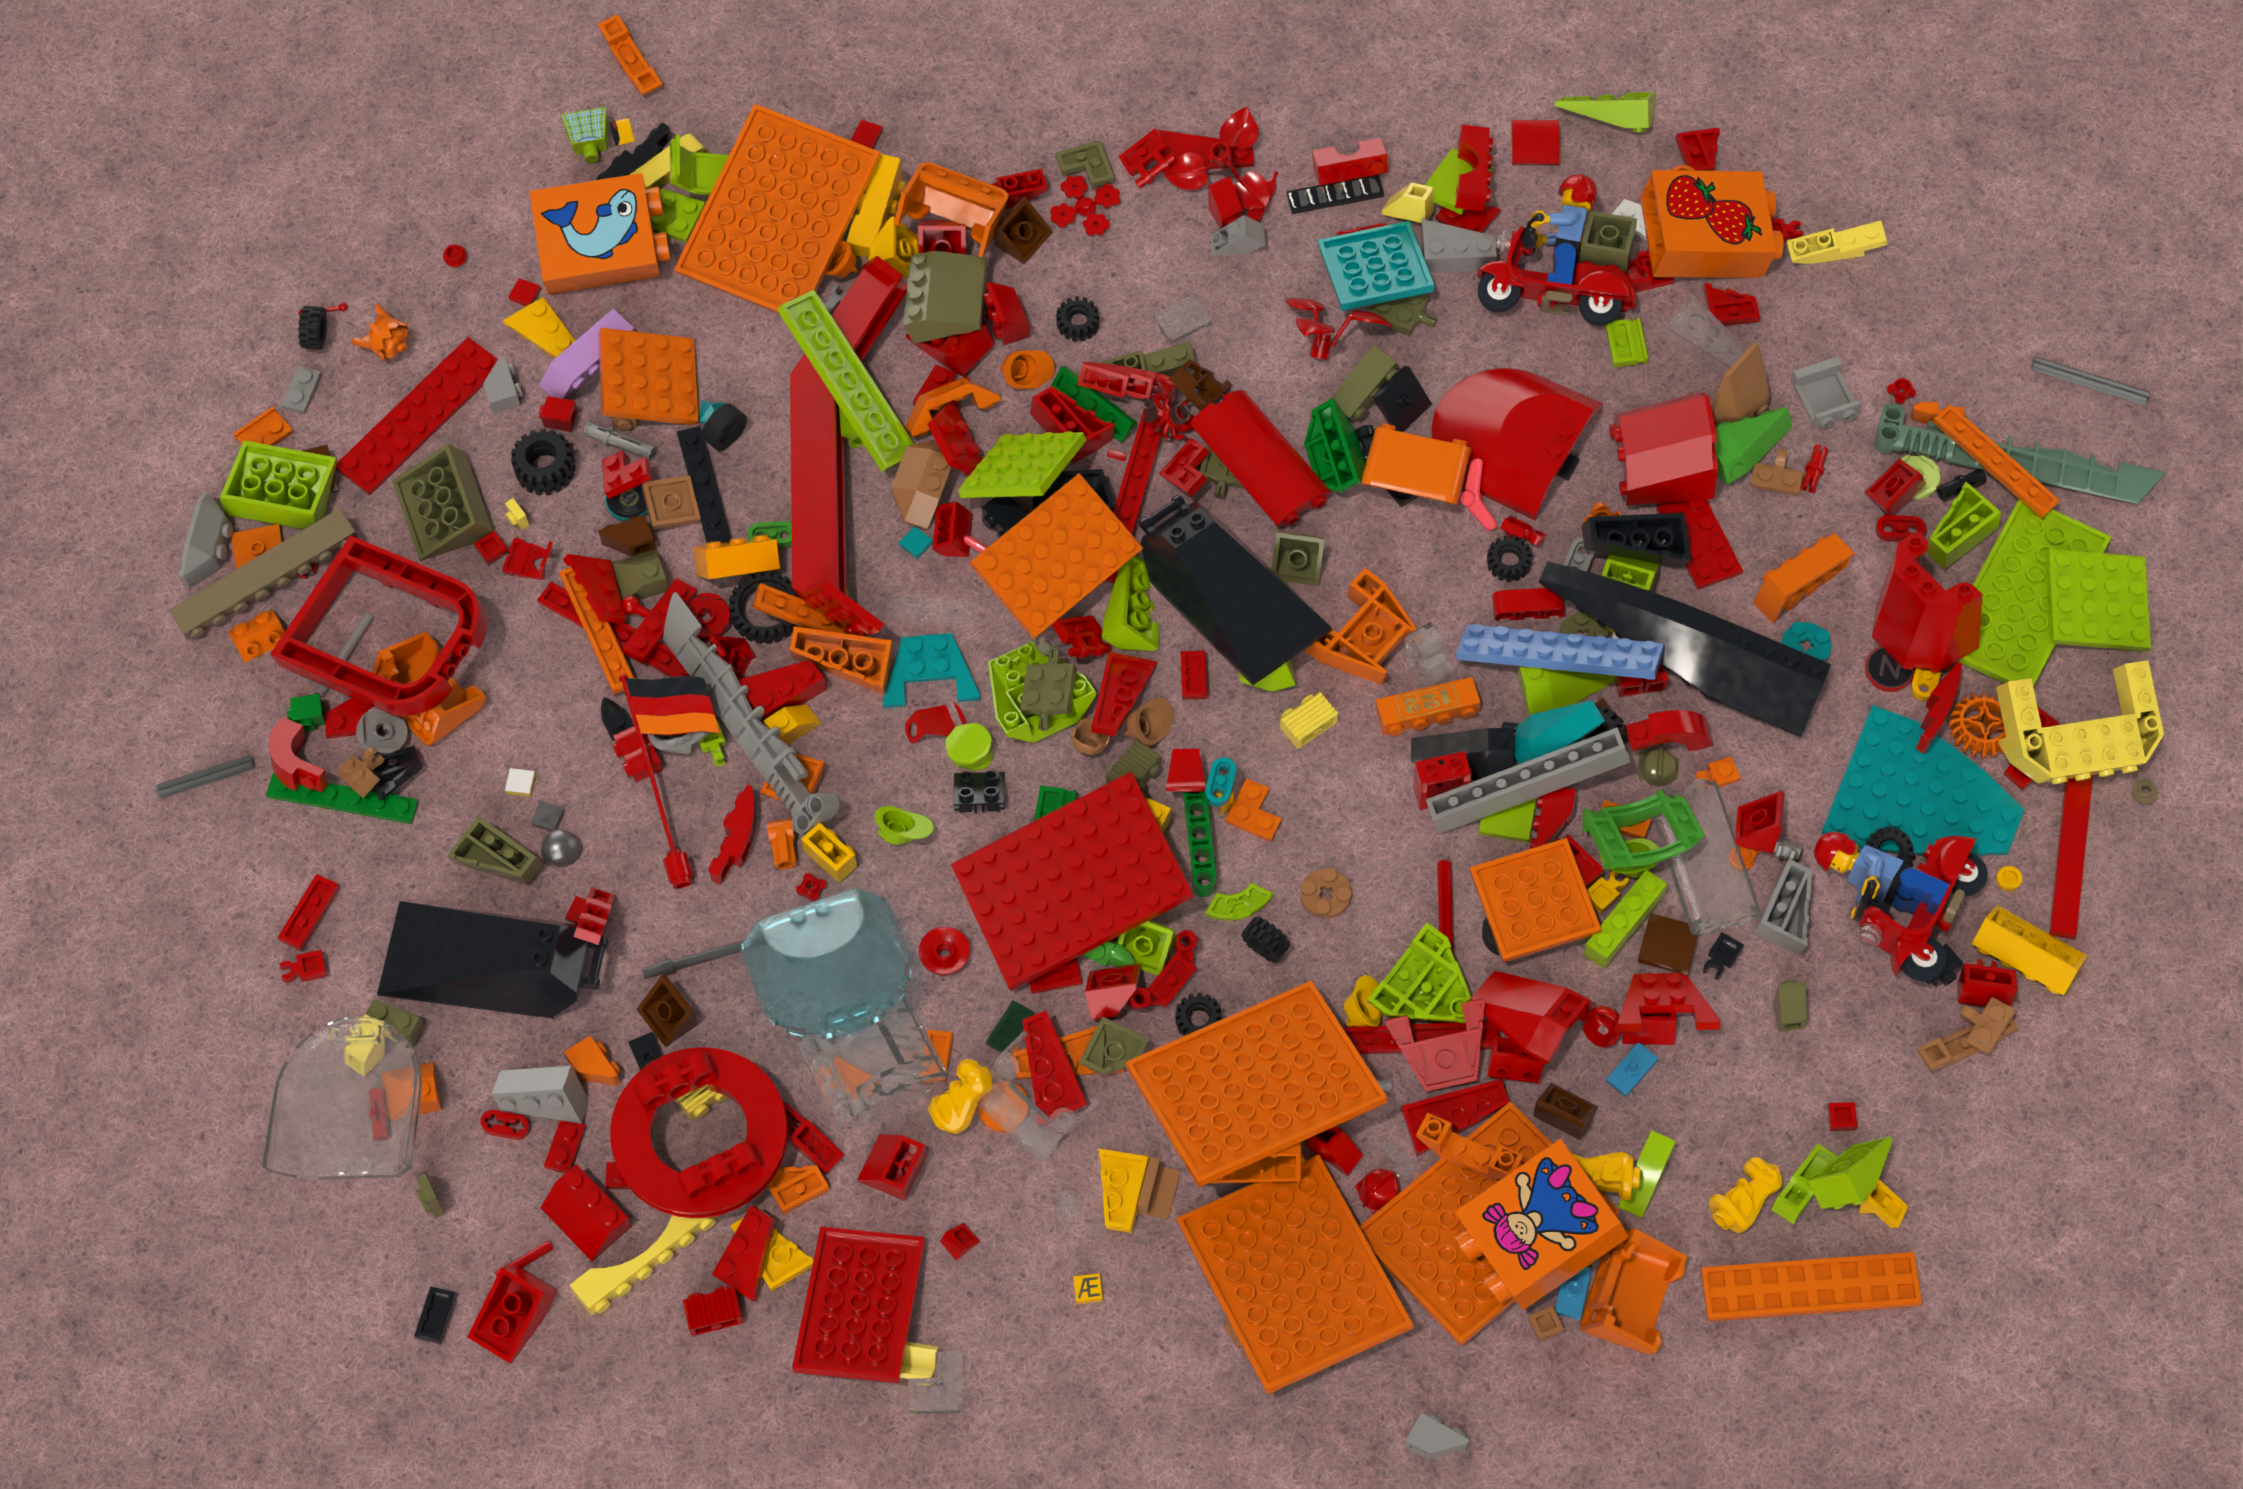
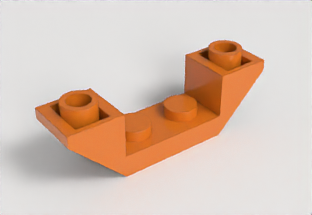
M963 377L920 395L905 428L913 437L928 434L930 429L927 423L932 419L929 410L941 409L945 406V403L952 400L960 401L966 398L967 394L970 395L973 404L978 409L991 408L1001 398L994 390Z
M1427 1113L1416 1134V1137L1440 1158L1487 1179H1503L1519 1167L1524 1157L1523 1154L1499 1144L1497 1150L1494 1151L1453 1133L1450 1122L1430 1113Z

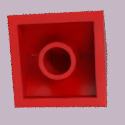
M1899 458L1864 493L1887 515H1895L1926 485V482L1919 471Z
M1782 790L1738 807L1735 844L1737 846L1773 853L1782 830L1785 795Z

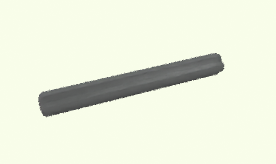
M2034 357L2031 364V370L2141 405H2146L2150 396L2148 391L2040 357Z

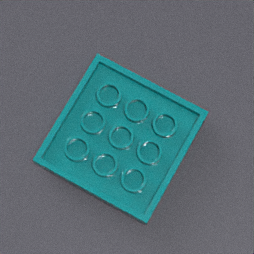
M1410 221L1318 240V248L1341 311L1434 292L1433 280Z

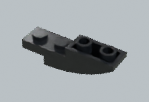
M662 122L657 128L652 129L648 138L635 148L633 154L624 150L620 156L618 155L613 159L605 172L599 174L597 180L630 175L662 152V148L672 138L669 126Z

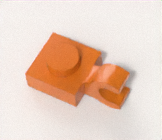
M1730 756L1707 764V770L1695 773L1697 778L1693 780L1697 788L1714 783L1718 789L1740 781L1741 776Z

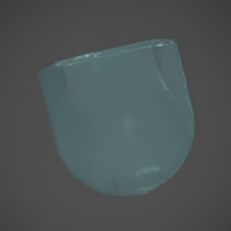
M853 888L759 920L739 947L765 1016L773 1025L785 1027L787 1033L804 1038L807 1037V1033L820 1034L821 1039L835 1038L858 1032L884 1018L883 1012L891 1005L896 1007L906 993L905 985L911 978L909 957L886 899L858 888Z

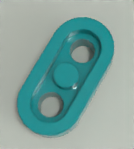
M1221 757L1212 763L1205 789L1206 800L1212 806L1221 807L1230 800L1236 778V764L1230 758ZM1221 771H1227L1228 774H1227V775H1221L1220 772H1221ZM1221 793L1222 796L1220 798H1216L1214 794Z

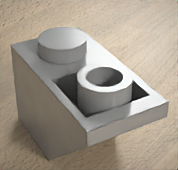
M1245 215L1210 235L1212 256L1253 253L1266 245L1264 224Z
M505 356L499 357L483 383L493 414L521 406L519 397H523L519 383L514 384L512 378L516 377L512 363L507 364Z
M1421 1413L1406 1439L1405 1447L1427 1460L1466 1451L1469 1439L1466 1438V1434L1455 1427L1450 1429L1443 1425L1442 1420L1432 1414L1427 1416Z

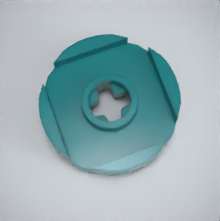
M1794 622L1785 631L1781 640L1782 644L1825 662L1831 652L1829 632L1813 623ZM1808 641L1810 646H1813V649L1808 648L1807 651L1802 650L1803 646L1799 645V643Z

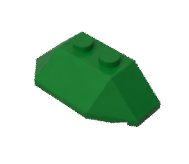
M1331 398L1312 409V419L1307 429L1304 445L1312 470L1328 489L1342 493L1361 482L1366 464L1353 425L1335 399Z

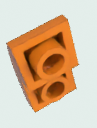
M1922 401L1913 405L1910 417L1911 420L1928 424V421H1933L1944 409L1939 410L1937 401ZM1956 407L1965 416L1964 407Z

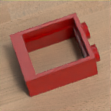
M1465 751L1415 762L1413 789L1419 810L1428 809L1426 799L1470 783L1471 771ZM1443 761L1444 764L1440 765L1438 762Z

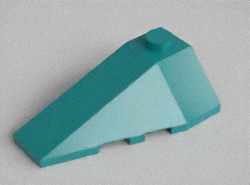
M1593 700L1534 713L1516 728L1514 756L1517 762L1521 764L1581 741L1604 723L1605 720Z

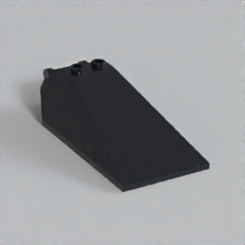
M1177 494L1171 498V502L1147 518L1144 516L1138 521L1141 529L1146 533L1142 537L1140 545L1143 547L1141 551L1150 583L1252 686L1332 631L1331 626L1232 530L1199 502L1194 501L1188 505L1182 496ZM1176 509L1180 511L1168 520H1166L1164 523L1159 525L1158 527H1153L1154 524H1156L1157 522L1171 514Z
M399 901L377 996L553 1019L554 1016L577 1001L580 988L599 989L601 980L598 978L604 951L608 948L609 939L601 936L599 945L576 938L574 934L578 924ZM588 948H595L589 976L586 978L582 977Z

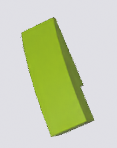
M1651 1130L1635 1166L1640 1167L1639 1189L1632 1188L1631 1199H1621L1618 1208L1643 1218L1672 1154L1675 1140Z
M1817 1144L1777 1197L1771 1210L1794 1225L1814 1197L1808 1180L1838 1156Z

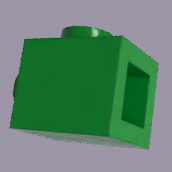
M320 693L290 698L291 708H287L288 720L303 725L305 732L312 731L317 726L325 725L324 703Z

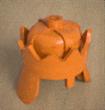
M377 302L375 307L378 314L374 324L371 322L369 325L370 331L364 338H353L350 343L361 348L370 349L383 361H386V358L393 359L400 352H404L407 349L408 345L406 342L409 338V333L406 329L408 326L407 323L391 318L386 310Z

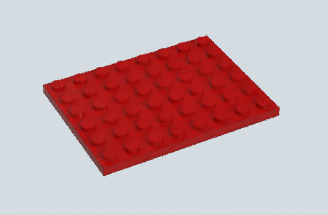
M1132 771L951 864L1010 991L1194 898Z

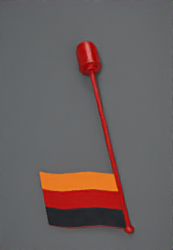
M622 674L619 676V681H622L671 850L666 854L667 857L663 859L667 877L674 889L688 887L693 884L692 878L694 877L689 857L686 852L675 849L642 734L665 736L696 732L720 734L704 678L679 676L650 680L628 678L626 674Z

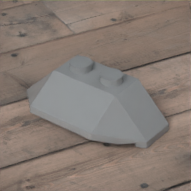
M203 491L197 500L184 544L182 568L179 570L178 577L186 587L195 586L221 569L222 562L227 555L229 538L233 535L232 524L208 491Z

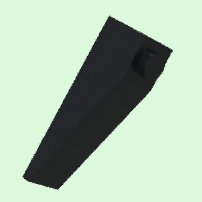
M1483 728L1411 738V762L1415 763L1416 761L1465 751L1471 771V779L1476 781L1513 767V728ZM1443 761L1438 762L1440 765L1444 764Z

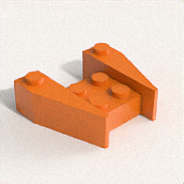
M1364 568L1349 584L1347 595L1350 600L1361 608L1338 633L1332 629L1331 632L1304 651L1319 663L1383 685L1387 670L1380 665L1403 640L1416 648L1421 634L1385 582L1367 568Z

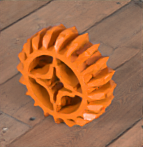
M1984 692L1980 694L1979 698L1974 693L1969 699L1964 697L1961 700V704L1957 703L1954 706V711L1951 712L1949 717L1951 720L1948 724L1949 729H1951L1950 738H1956L1955 746L1963 743V753L1971 749L1972 757L1977 752H1980L1982 759L1986 757L1987 752L1992 758L1996 756L1997 752L2002 755L2004 752L1998 740L2005 738L2006 733L1999 701L1995 700L1994 694L1990 698H1986ZM1979 711L1978 715L1964 718L1967 714L1971 712ZM2003 732L1996 738L1987 739L1990 734Z

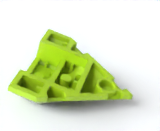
M1426 922L1389 974L1367 999V1002L1387 1017L1408 1015L1410 1019L1465 1023L1461 1003L1470 1001L1471 996L1459 965L1455 961L1450 949L1451 945L1448 937Z

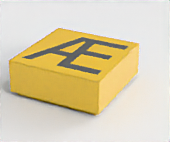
M1100 1273L1073 1276L1076 1304L1103 1301Z

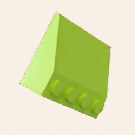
M243 441L220 495L224 514L304 530L324 518L337 458Z

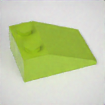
M1891 1136L1851 1145L1808 1180L1821 1209L1833 1207L1836 1210L1849 1203L1855 1206L1868 1199L1867 1195L1876 1188L1893 1141Z

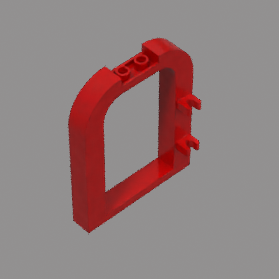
M350 535L270 655L280 667L388 714L413 716L434 708L453 690L448 681L455 674L456 668L462 659L467 656L470 647L474 646L480 649L487 632V615L474 592L460 580ZM353 571L376 579L391 589L395 587L426 600L434 607H443L459 614V621L454 632L429 670L420 679L412 683H396L305 644Z

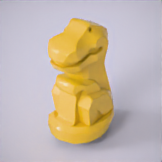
M973 1059L960 1061L956 1069V1075L961 1080L950 1082L949 1089L944 1094L933 1097L928 1104L930 1116L934 1124L941 1130L958 1134L967 1129L979 1100L991 1090L992 1078L989 1069L980 1066L978 1061Z
M1615 1152L1592 1158H1583L1572 1154L1598 1191L1618 1193L1622 1200H1630L1631 1189H1639L1640 1167H1633V1157L1629 1154Z
M1758 1157L1748 1159L1743 1167L1744 1174L1751 1179L1750 1182H1747L1745 1178H1739L1735 1182L1734 1188L1728 1190L1724 1195L1713 1194L1709 1198V1207L1713 1213L1712 1218L1722 1229H1730L1736 1233L1746 1231L1757 1218L1765 1199L1780 1190L1783 1182L1778 1167L1774 1164L1770 1165Z

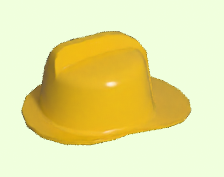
M1364 975L1359 977L1353 992L1343 1004L1347 1015L1346 1025L1348 1027L1354 1025L1356 1027L1369 1025L1376 1027L1381 1022L1383 1013L1367 1002V999L1379 985L1371 976Z

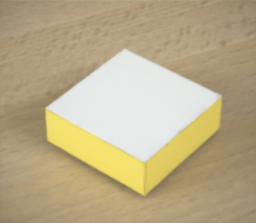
M510 768L505 788L506 794L531 797L536 775L535 771Z

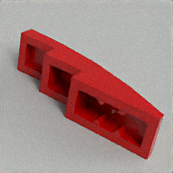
M1084 361L1077 384L1122 398L1126 394L1149 401L1150 397L1154 398L1160 391L1162 396L1159 400L1164 401L1172 394L1173 397L1169 402L1172 404L1175 401L1178 390L1169 380L1171 376L1132 367Z
M1959 662L1954 665L1931 692L1925 707L1930 710L1927 712L1920 727L1925 732L1921 735L1916 749L1923 754L1937 737L1953 704L1961 674L1962 664Z
M594 887L590 888L574 937L599 945L615 894Z
M783 1102L788 1125L787 1142L827 1174L844 1154L808 1119L805 1120L787 1102Z

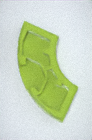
M1250 883L1245 890L1233 895H1224L1216 892L1205 912V916L1223 921L1244 919L1262 910L1271 901L1274 893L1254 883Z

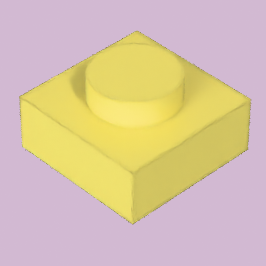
M514 498L507 501L505 505L508 512L505 516L512 526L517 525L522 531L529 526L526 514Z

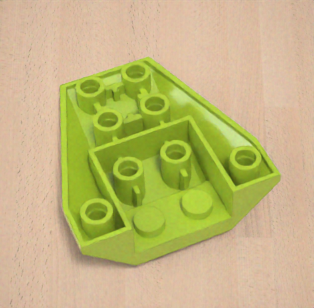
M1031 641L988 661L996 721L1005 735L1010 738L1035 743L1078 723L1096 697L1095 689L1086 676L1077 671L1070 714L1051 716L1049 729L1042 731L1038 729L1040 716L1036 714H1023L1020 711L1027 665L1048 663L1050 652ZM1059 659V664H1066L1065 662Z

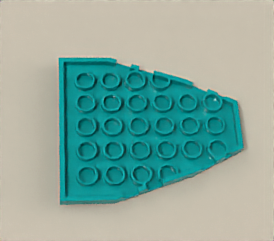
M1872 705L1821 834L1834 831L1846 833L1850 836V839L1856 841L1859 849H1863L1872 833H1875L1879 828L1882 829L1889 826L1898 828L1909 836L1910 841L1913 843L1912 849L1914 854H1918V856L1924 855L1929 843L1934 845L1937 839L1948 836L1975 838L1976 841L1970 853H1974L1978 857L1989 854L1995 856L2007 855L2025 809L1985 770L1938 735L1924 754L1918 751L1916 746L1921 735L1925 732V730L1920 728L1921 722ZM1887 840L1881 844L1880 851L1899 854V846L1895 841Z

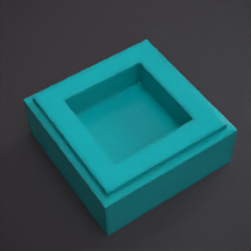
M914 526L898 543L902 549L915 559H918L933 544V539Z

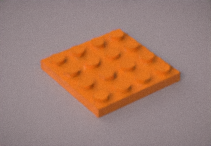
M600 328L598 338L602 416L695 425L698 423L694 338Z
M1567 838L1469 868L1503 963L1601 932L1600 924Z

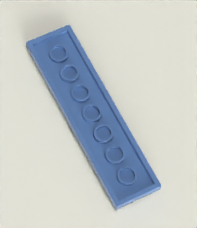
M1467 624L1456 651V660L1655 680L1664 653V643L1634 641L1627 638L1613 639L1603 636H1582L1575 633L1562 634L1554 631L1542 632L1530 629H1511L1504 626L1490 627L1481 624Z

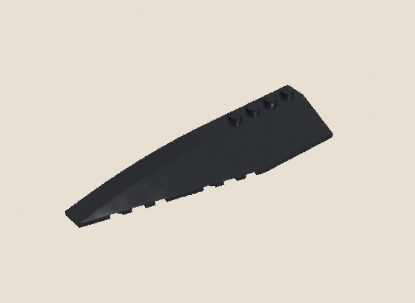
M1547 561L1538 583L1563 600L1568 599L1576 605V609L1582 613L1587 612L1597 619L1596 622L1604 628L1606 626L1611 628L1620 639L1627 638L1634 641L1664 643V653L1660 666L1667 671L1671 669L1681 676V680L1690 686L1692 684L1700 689V693L1706 698L1796 736H1802L1831 664L1660 594L1598 574Z

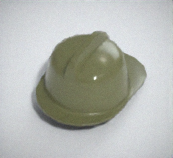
M1661 746L1653 751L1646 748L1640 749L1638 762V777L1640 781L1658 787L1666 786L1677 780L1679 758L1673 757L1670 752L1664 750Z

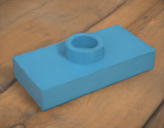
M1638 1042L1606 1078L1605 1082L1626 1098L1658 1062L1659 1058Z
M1585 1267L1560 1285L1555 1308L1557 1315L1581 1320L1592 1268Z

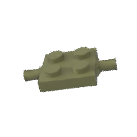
M1427 294L1373 304L1368 312L1376 313L1385 318L1392 325V329L1408 336L1411 335L1413 329L1420 322L1434 327L1437 322V318L1425 314V308L1430 300V296Z
M1206 445L1209 453L1202 461L1200 472L1208 479V482L1217 484L1214 496L1218 498L1220 493V499H1223L1226 486L1244 488L1212 449Z
M1050 649L1048 663L1027 665L1020 711L1023 714H1036L1040 716L1038 729L1042 731L1049 729L1051 716L1070 714L1077 667L1074 664H1059L1060 650Z

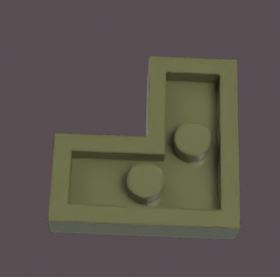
M1100 140L1055 153L1062 176L1085 170L1092 189L1105 184L1115 183L1114 175Z

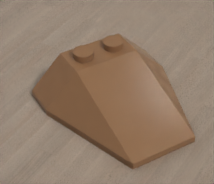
M1756 342L1745 351L1723 377L1711 406L1715 426L1726 421L1731 423L1741 421V418L1746 416L1750 418L1757 417L1762 412L1769 410L1768 401L1770 394L1766 370L1759 345Z

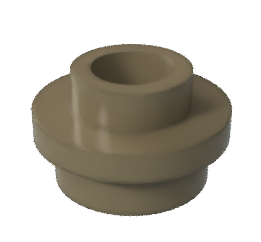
M2140 780L2134 784L2132 796L2141 804H2150L2156 800L2158 789L2153 782ZM2146 788L2150 793L2145 794L2141 789Z

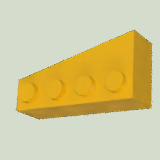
M881 154L882 156L865 189L866 194H863L858 204V213L860 214L854 215L846 241L856 256L869 257L871 242L892 214L896 215L899 204L897 199L906 187V182L903 181L900 158Z

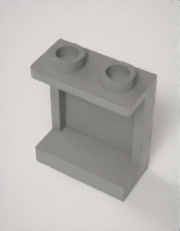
M1838 356L1794 370L1791 383L1814 429L1819 427L1827 429L1833 426L1835 422L1843 419L1844 421H1851L1860 412L1861 402L1860 400H1854L1840 372L1842 363Z

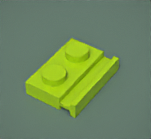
M1640 318L1631 321L1629 319L1616 320L1605 326L1613 368L1637 365V363L1641 362L1648 364V354Z

